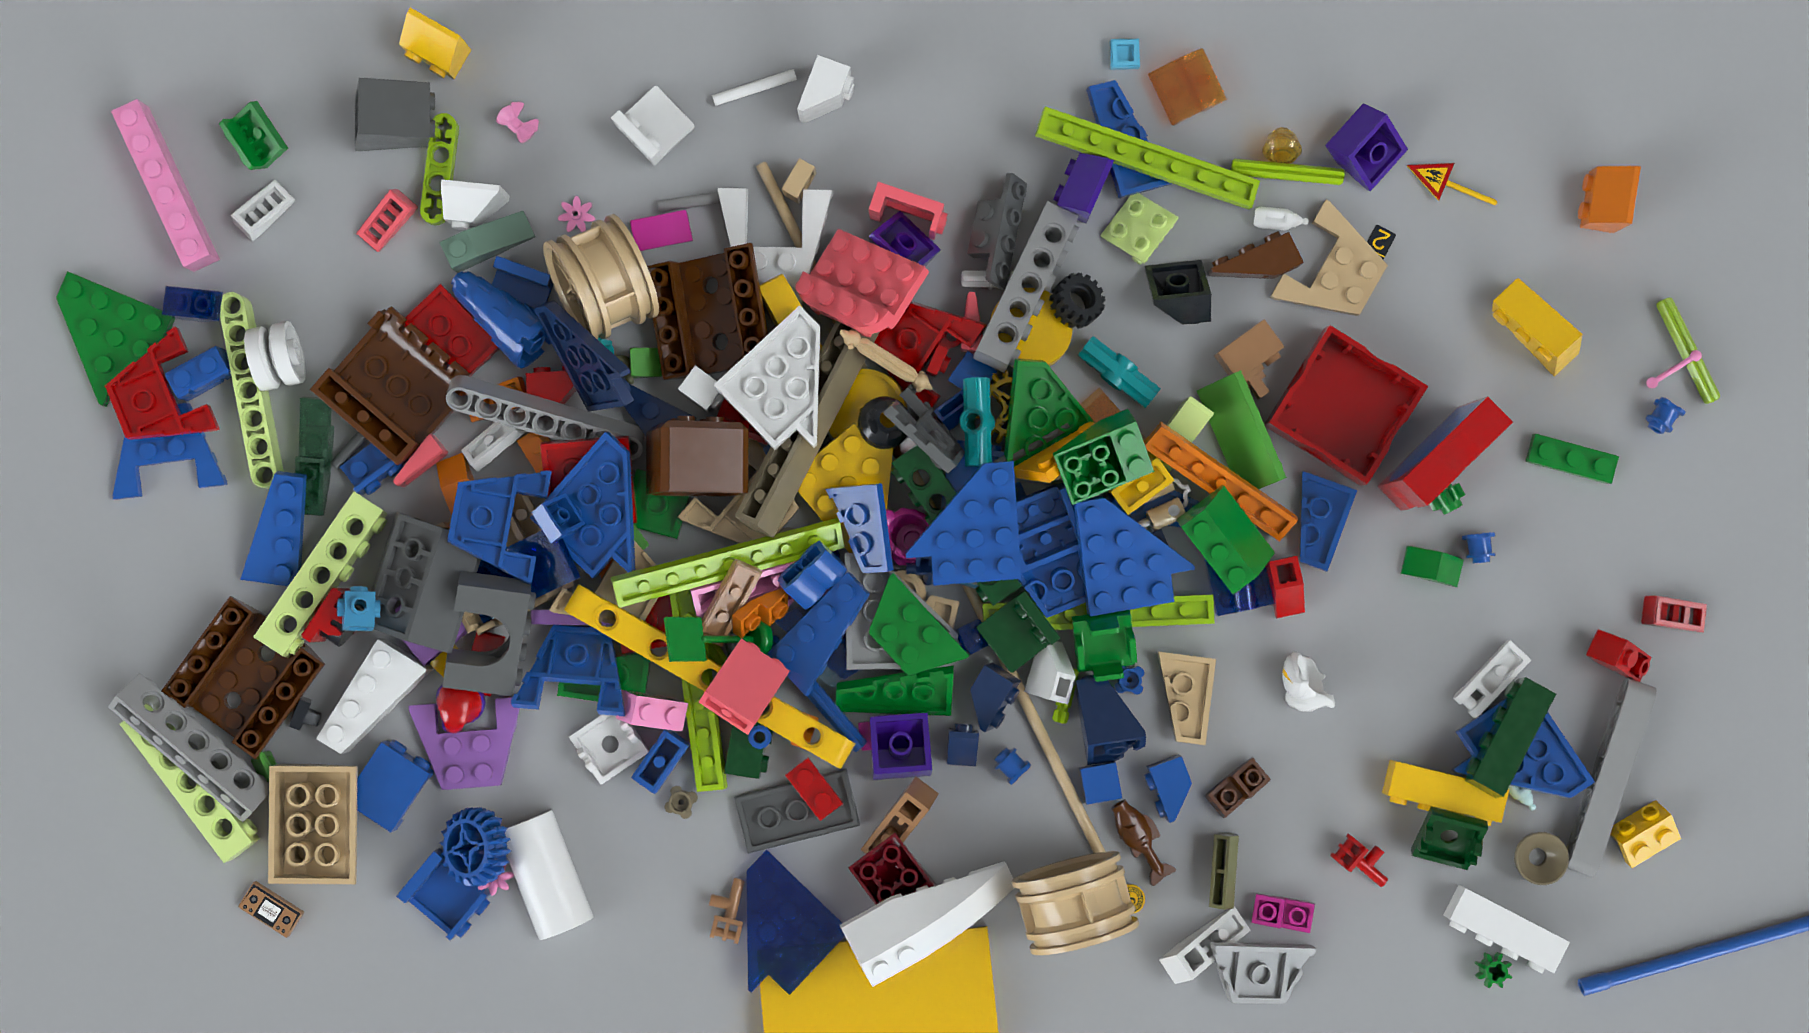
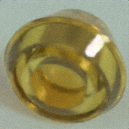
M1281 127L1268 135L1263 145L1262 153L1269 162L1290 164L1301 155L1302 147L1293 131Z

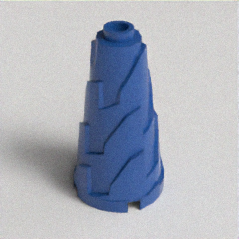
M461 271L454 276L451 284L453 285L452 292L455 294L456 299L475 317L474 320L492 337L491 341L509 358L512 364L517 368L523 369L535 362L545 352L541 348L544 341L549 345L551 341L531 306L526 303L522 304L505 290H499L484 278L476 276L470 271L465 273Z

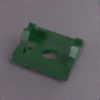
M1430 807L1411 847V854L1417 858L1468 870L1470 865H1477V856L1481 857L1483 838L1488 830V822ZM1446 830H1452L1458 834L1457 838L1451 841L1443 840L1440 835Z

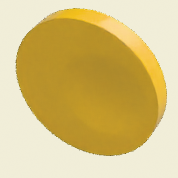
M1023 288L1026 292H1035V288ZM1043 290L1040 297L1045 302L1038 317L1032 315L1028 322L1033 327L1026 342L1020 339L1016 349L1021 351L1018 359L1043 360L1049 366H1052L1066 352L1072 339L1073 328L1068 327L1069 323L1063 325L1060 322L1061 318L1054 316L1056 311L1051 310L1050 305L1053 302L1049 301L1052 293ZM998 303L996 304V306H995V308H994V310H993V312H992V314H991L990 320H991V318H992V316H993V314H994V312H995V310H996V307H997ZM1010 309L1014 317L1020 318L1024 316L1020 309ZM1006 333L998 334L1002 342L1009 343L1012 341L1010 335Z
M860 369L829 429L832 437L836 438L853 423L858 426V417L861 409L874 398L882 396L892 397L899 400L907 408V403L900 396L902 389L899 384L881 371ZM881 413V424L887 428L893 427L895 424L884 413Z

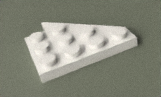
M799 305L714 384L716 390L774 450L796 430L813 448L817 446L820 325Z

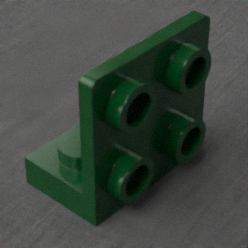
M1025 591L1018 594L977 626L979 633L1011 673L1015 672L1048 645H1053L1060 639V636Z

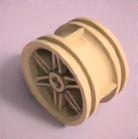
M615 214L606 216L604 222L601 219L592 222L591 229L575 236L569 237L563 234L557 237L556 242L553 240L544 242L545 262L564 310L597 340L598 337L601 339L609 338L611 336V329L629 321L641 324L645 321L646 317L652 319L658 316V297L646 262L630 231Z
M1105 851L1066 859L1028 871L1011 881L1014 888L1020 889V892L1015 896L1025 924L1026 937L1028 940L1034 941L1029 946L1032 955H1051L1086 948L1125 935L1139 926L1138 918L1131 916L1135 911V906L1131 902L1124 877V867L1116 863L1121 859L1120 852Z

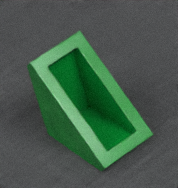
M1407 546L1400 574L1458 587L1464 559L1440 551Z

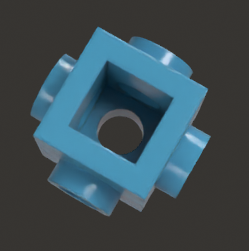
M353 586L350 587V591L344 592L343 599H337V616L342 617V630L372 631L374 629L375 618H380L381 601L375 600L376 592L368 591V587ZM355 606L362 607L363 611H358Z

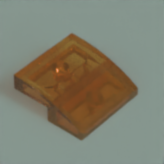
M1203 48L1148 73L1173 126L1228 100Z

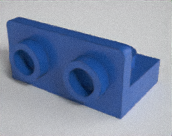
M370 443L341 465L340 468L354 485L353 489L357 494L363 495L366 493L370 495L382 486L380 482L387 476H390V478L396 476L404 467L403 464L408 461V458L400 465H396L376 446Z

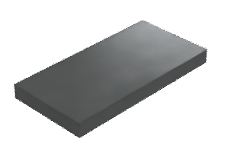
M847 769L823 774L824 778L843 801V804L821 821H819L791 783L735 796L734 799L748 854L860 826Z

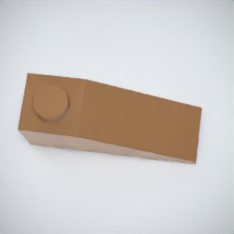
M915 776L862 846L861 851L868 853L894 832L904 842L930 810L939 793Z

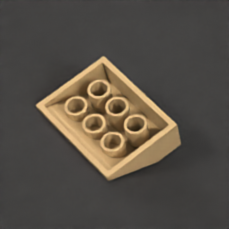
M276 764L269 766L268 884H356L358 766L326 764Z

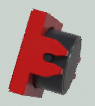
M332 588L302 633V638L310 643L325 642L327 639L340 647L351 635H354L355 631L342 630V617L337 616V599H343L344 592L350 591L349 588ZM355 606V608H356L358 611H363V610H361L360 608H358L357 606Z

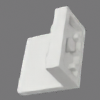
M658 86L650 89L625 114L618 110L611 117L617 128L654 166L695 127L693 122Z

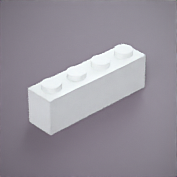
M1458 885L1443 916L1451 920L1449 926L1463 933L1467 929L1477 933L1476 940L1490 947L1493 942L1502 946L1501 953L1515 960L1519 956L1529 960L1527 966L1542 974L1545 969L1555 973L1570 943L1461 885Z

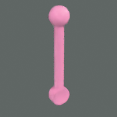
M1694 350L1690 353L1689 357L1657 377L1648 378L1646 381L1649 388H1656L1661 380L1690 362L1699 361L1702 358L1701 352Z

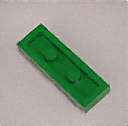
M1535 433L1532 434L1525 462L1601 483L1612 484L1619 456Z

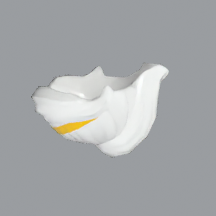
M1295 651L1287 656L1282 670L1283 684L1286 689L1285 701L1287 704L1301 712H1312L1325 706L1334 708V696L1325 692L1322 680L1326 675L1318 670L1315 662L1310 657L1302 656L1301 653Z

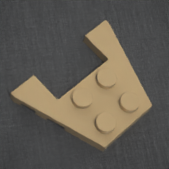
M1326 199L1312 222L1313 225L1337 238L1310 288L1283 274L1270 298L1359 316L1388 265L1336 207Z
M748 438V464L756 470V473L748 481V489L766 457L759 442ZM746 494L735 496L719 516L715 515L694 497L678 516L683 522L736 543H743L767 536L750 529L735 517ZM794 499L776 534L784 528L799 510V506Z
M634 541L635 569L640 570L655 566L656 564ZM613 559L594 593L617 605L611 577L628 572ZM562 587L550 606L549 611L570 615L564 611V608L573 593ZM658 598L620 608L645 621ZM604 610L600 615V621L615 624L616 615L611 610Z

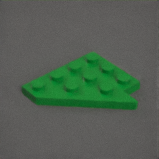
M68 271L56 296L97 401L100 405L106 407L110 398L105 385L133 361H138L148 352L147 349L155 342H160L168 335L166 332L172 328L176 316Z
M1014 360L1004 455L1006 461H1013V454L1024 448L1026 454L1014 462L1015 467L1074 433L1082 425L1094 422L1050 366L1043 360ZM1066 423H1068L1069 426H1070L1069 428H1062V427H1061L1062 425H1064V424H1066ZM1057 428L1065 432L1047 443L1042 438ZM1037 440H1041L1043 445L1029 453L1028 446Z

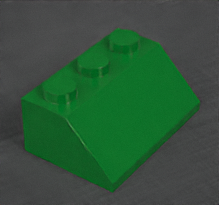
M1224 485L1176 519L1232 594H1235L1254 580L1275 554L1274 550Z

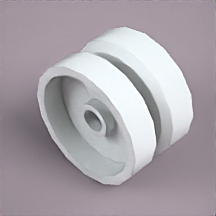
M291 322L274 323L270 327V331L262 326L246 330L244 345L247 363L253 380L260 391L278 389L281 380L288 386L305 381L306 368L303 350Z

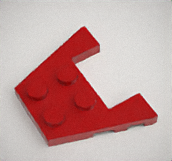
M911 301L895 327L892 329L887 327L880 331L874 343L907 363L919 373L925 367L946 332L971 348L975 345L987 325L983 322ZM887 370L890 376H893L896 379V381L903 388V390L912 383L904 381L903 379L899 378L898 376ZM923 389L915 394L923 404L928 402L932 408H934L941 397L934 390Z
M176 326L166 332L168 335L160 342H155L147 349L148 352L138 361H133L105 385L125 438L129 440L220 430L212 408L208 404L182 415L179 411L161 366L162 363L188 353L180 329Z

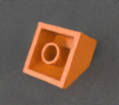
M1597 166L1585 175L1582 184V190L1586 191L1585 198L1578 210V219H1581L1580 228L1615 233L1632 224L1641 166Z

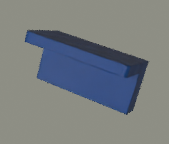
M496 256L493 267L497 271L492 285L499 290H505L522 304L526 303L533 308L547 303L553 287L549 274Z

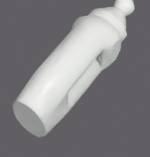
M1261 206L1255 208L1253 226L1262 229L1285 231L1292 227L1296 228V226L1301 224L1307 225L1309 223L1307 218L1302 219L1297 213H1293L1289 209Z

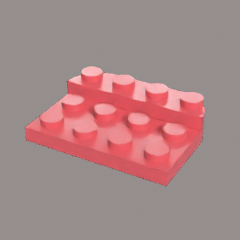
M838 229L811 273L802 272L795 289L803 302L817 315L821 313L857 330L864 337H871L872 334L878 333L887 327L890 329L895 327L929 271L923 265Z

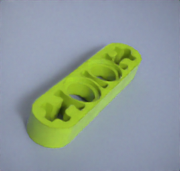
M440 113L432 119L435 120V137L430 138L428 143L420 206L422 218L434 226L443 224L445 220L440 199H437V208L441 210V214H436L435 219H432V216L427 213L428 209L434 208L435 201L429 198V195L442 197L441 190H432L430 183L436 176H442L445 180L453 181L459 136L457 121L447 113ZM445 120L452 126L445 133V139L451 141L450 144L443 141L436 142L437 138L440 140L443 138V132L438 126L444 125ZM439 148H446L449 151V157L443 163H438L434 159V153Z

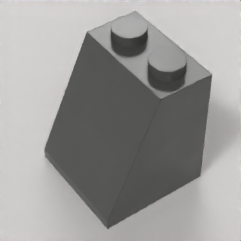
M359 78L355 94V151L427 147L430 138L435 137V120H430V110L435 109V92H430V82Z

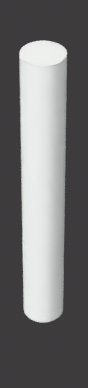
M794 69L714 94L712 97L715 106L795 81L797 78Z

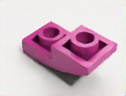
M1256 894L1251 923L1311 933L1315 903Z

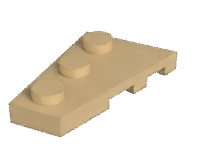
M1158 651L1175 741L1206 745L1216 659Z

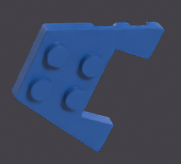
M189 403L177 404L181 415L193 410ZM204 432L129 440L124 436L112 496L114 500L142 497L140 466L195 459L199 488L228 485L217 464L218 461L214 452L211 451L205 439L206 435Z
M546 470L533 474L524 473L511 477H494L458 482L447 542L526 584H531L536 556L506 551L516 494L547 499L552 471Z
M553 625L536 654L537 659L530 672H526L520 690L511 699L513 708L539 710L544 682L549 681L601 685L597 704L598 714L625 716L613 639L593 627Z

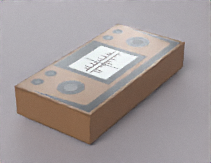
M257 881L253 882L238 906L286 938L290 936L304 914L303 910Z

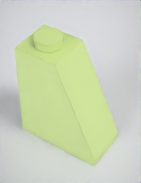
M1190 396L1181 403L1166 425L1192 443L1214 412ZM1160 460L1168 472H1170L1172 467Z

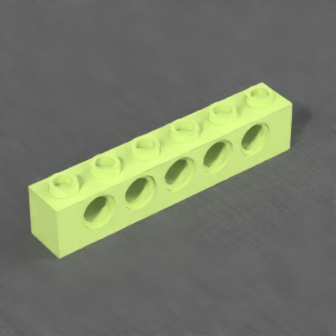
M353 492L260 626L254 638L284 657L289 658L291 654L295 655L304 644L302 633L330 590L337 588L341 581L346 582L354 571L352 565L358 557L362 558L367 553L371 545L368 543L374 533L379 534L386 525L387 520L385 517L387 513L356 492ZM356 521H362L363 531L358 535H352L350 532L351 525ZM339 545H345L347 548L345 557L335 559V548ZM323 569H328L330 571L329 580L326 583L320 584L317 580L318 573ZM306 593H311L313 595L312 605L308 608H303L301 606L302 596ZM294 617L297 626L292 632L287 633L284 629V623L288 618Z
M144 705L147 710L153 711L150 705ZM125 721L120 723V726L223 863L235 859L260 839L256 834L258 829L250 819L247 818L242 822L214 797L212 798L215 801V807L213 810H209L205 806L206 797L211 796L198 784L195 787L190 786L186 773ZM166 723L169 729L176 730L172 724ZM224 819H228L232 823L230 834L226 833L222 828Z

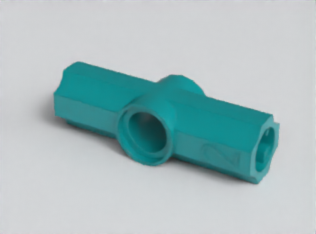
M1094 336L1091 337L1077 355L1090 367L1101 374L1100 377L1118 391L1122 390L1143 408L1150 404L1161 389L1157 384L1149 380L1148 377L1140 373L1138 367L1127 357L1120 353L1116 354Z
M972 377L963 379L964 412L960 416V427L964 431L965 466L980 467L983 463L992 462L991 432L995 428V418L990 408V378ZM979 416L981 422L980 426L976 429L974 422L976 417Z

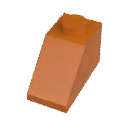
M463 453L436 463L440 488L451 515L453 513L458 482L474 480Z

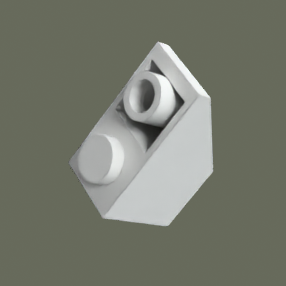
M696 365L678 388L679 391L707 412L711 408L717 410L724 400V397L714 387L717 381Z
M1057 641L1053 645H1048L1034 656L1024 692L1064 704L1069 703L1076 676L1062 642Z

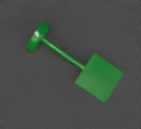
M701 617L664 618L669 662L707 661L705 643H738L741 639L739 636L704 635ZM760 621V624L754 631H749L742 638L746 642L757 645L760 651L768 656L767 653L771 650L773 644V634L770 626Z

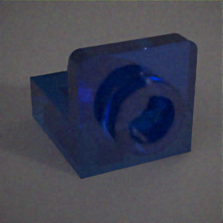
M976 619L954 630L958 633L957 640L960 646L969 655L989 646L977 630V626L982 623L980 619Z

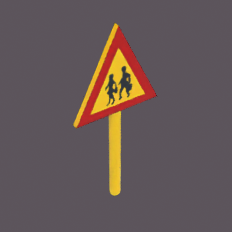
M1455 163L1407 165L1411 172L1438 201L1446 185L1489 204H1497V200L1449 181L1448 178Z

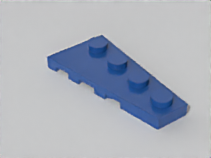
M847 572L767 653L771 658L781 661L785 668L790 670L787 676L804 696L810 695L815 681L819 675H822L828 665L826 664L833 651L837 650L843 640L841 639L848 626L852 625L870 595L866 588L850 572Z

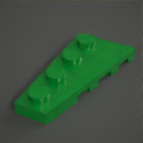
M954 665L933 668L909 676L905 673L837 682L836 705L842 712L885 714L928 712V715L951 716Z

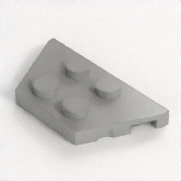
M1211 942L1210 944L1227 999L1232 1003L1285 1004L1292 993L1293 986L1299 982L1304 973L1301 971L1309 955L1314 957L1317 949L1312 945L1223 942Z

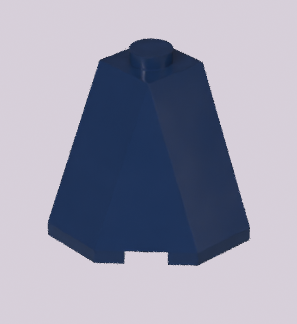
M1087 675L1082 677L1081 680H1076V696L1087 765L1117 761L1124 757V753L1129 748L1133 747V750L1137 751L1145 747V730L1108 680L1096 682L1094 675Z

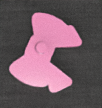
M512 102L511 106L508 105L500 110L496 122L506 125L512 132L516 133L518 141L524 143L537 132L539 121L538 119H533L523 123L518 116L524 107V103Z

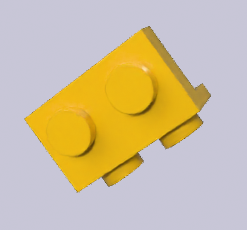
M1656 800L1614 824L1610 834L1618 843L1625 862L1631 868L1681 839L1672 815Z

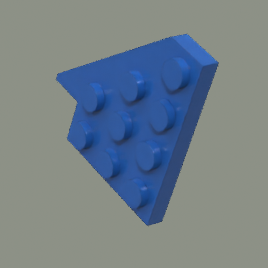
M605 432L544 501L547 502L566 493L585 522V525L576 532L555 541V543L592 578L597 577L612 559L628 573L636 570L630 451L610 432ZM532 515V516L530 517V519H531L537 526L540 527V525H539L538 522L536 521L535 517Z
M1014 461L983 463L907 550L906 558L931 556L933 586L1022 579Z
M1507 697L1455 731L1471 754V757L1452 769L1454 773L1468 775L1465 772L1466 767L1472 757H1477L1481 750L1479 742L1486 731L1490 732L1494 724L1492 721L1493 714L1500 705L1503 707ZM1547 712L1510 785L1572 798L1595 783V781Z

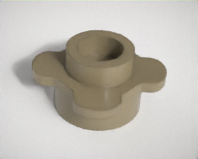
M680 786L672 787L670 790L671 797L664 806L666 812L678 814L683 819L689 818L692 815L691 808L693 803L698 800L697 794L694 791H684ZM680 799L684 801L683 805L678 803Z

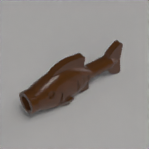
M1126 799L1113 805L1111 809L1114 813L1120 839L1130 847L1133 857L1137 858L1142 853L1151 867L1149 875L1150 885L1155 886L1164 877L1176 871L1175 867L1161 863L1152 849V840L1160 837V833L1153 820L1129 805Z

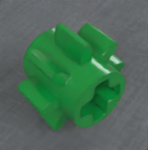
M1460 483L1450 484L1429 505L1433 511L1440 509L1443 515L1461 507L1463 504L1460 498L1466 494Z
M1484 952V959L1481 962L1475 961L1480 971L1475 974V977L1478 979L1486 978L1484 986L1490 988L1493 983L1503 988V981L1506 978L1512 979L1507 969L1512 963L1509 961L1501 962L1503 954L1496 952L1494 957ZM1490 967H1493V968L1497 967V968H1498V971H1497V973H1494V972H1491V973H1490V972H1489V968H1490Z

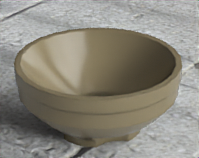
M1535 832L1520 840L1514 852V862L1520 875L1530 883L1549 885L1563 877L1569 864V855L1565 844L1558 837L1547 832ZM1535 848L1542 849L1545 854L1544 861L1539 865H1533L1529 860V854Z

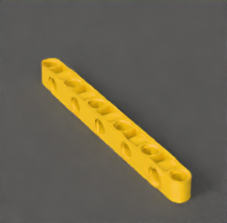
M579 584L564 608V611L704 692L709 686L702 680L704 670L714 669L718 673L722 667L709 658L705 662H669L668 649L662 656L655 655L651 650V644L656 639H661L667 644L666 633L626 610L618 608L617 605ZM604 610H611L615 613L616 622L613 626L607 627L601 623L600 615ZM773 696L769 702V710L761 714L757 722L841 769L856 743ZM811 727L817 728L820 732L819 739L814 743H809L803 738L805 730Z

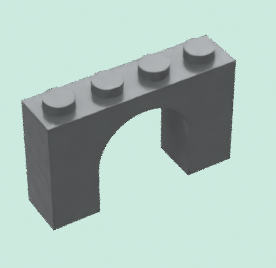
M460 571L454 611L494 617L506 627L509 637L497 649L486 652L453 648L452 654L447 653L442 687L513 696L515 686H520L523 669L518 668L519 660L525 661L527 644L522 643L523 635L529 636L532 618H526L528 609L534 610L536 592H531V584H526L516 578Z

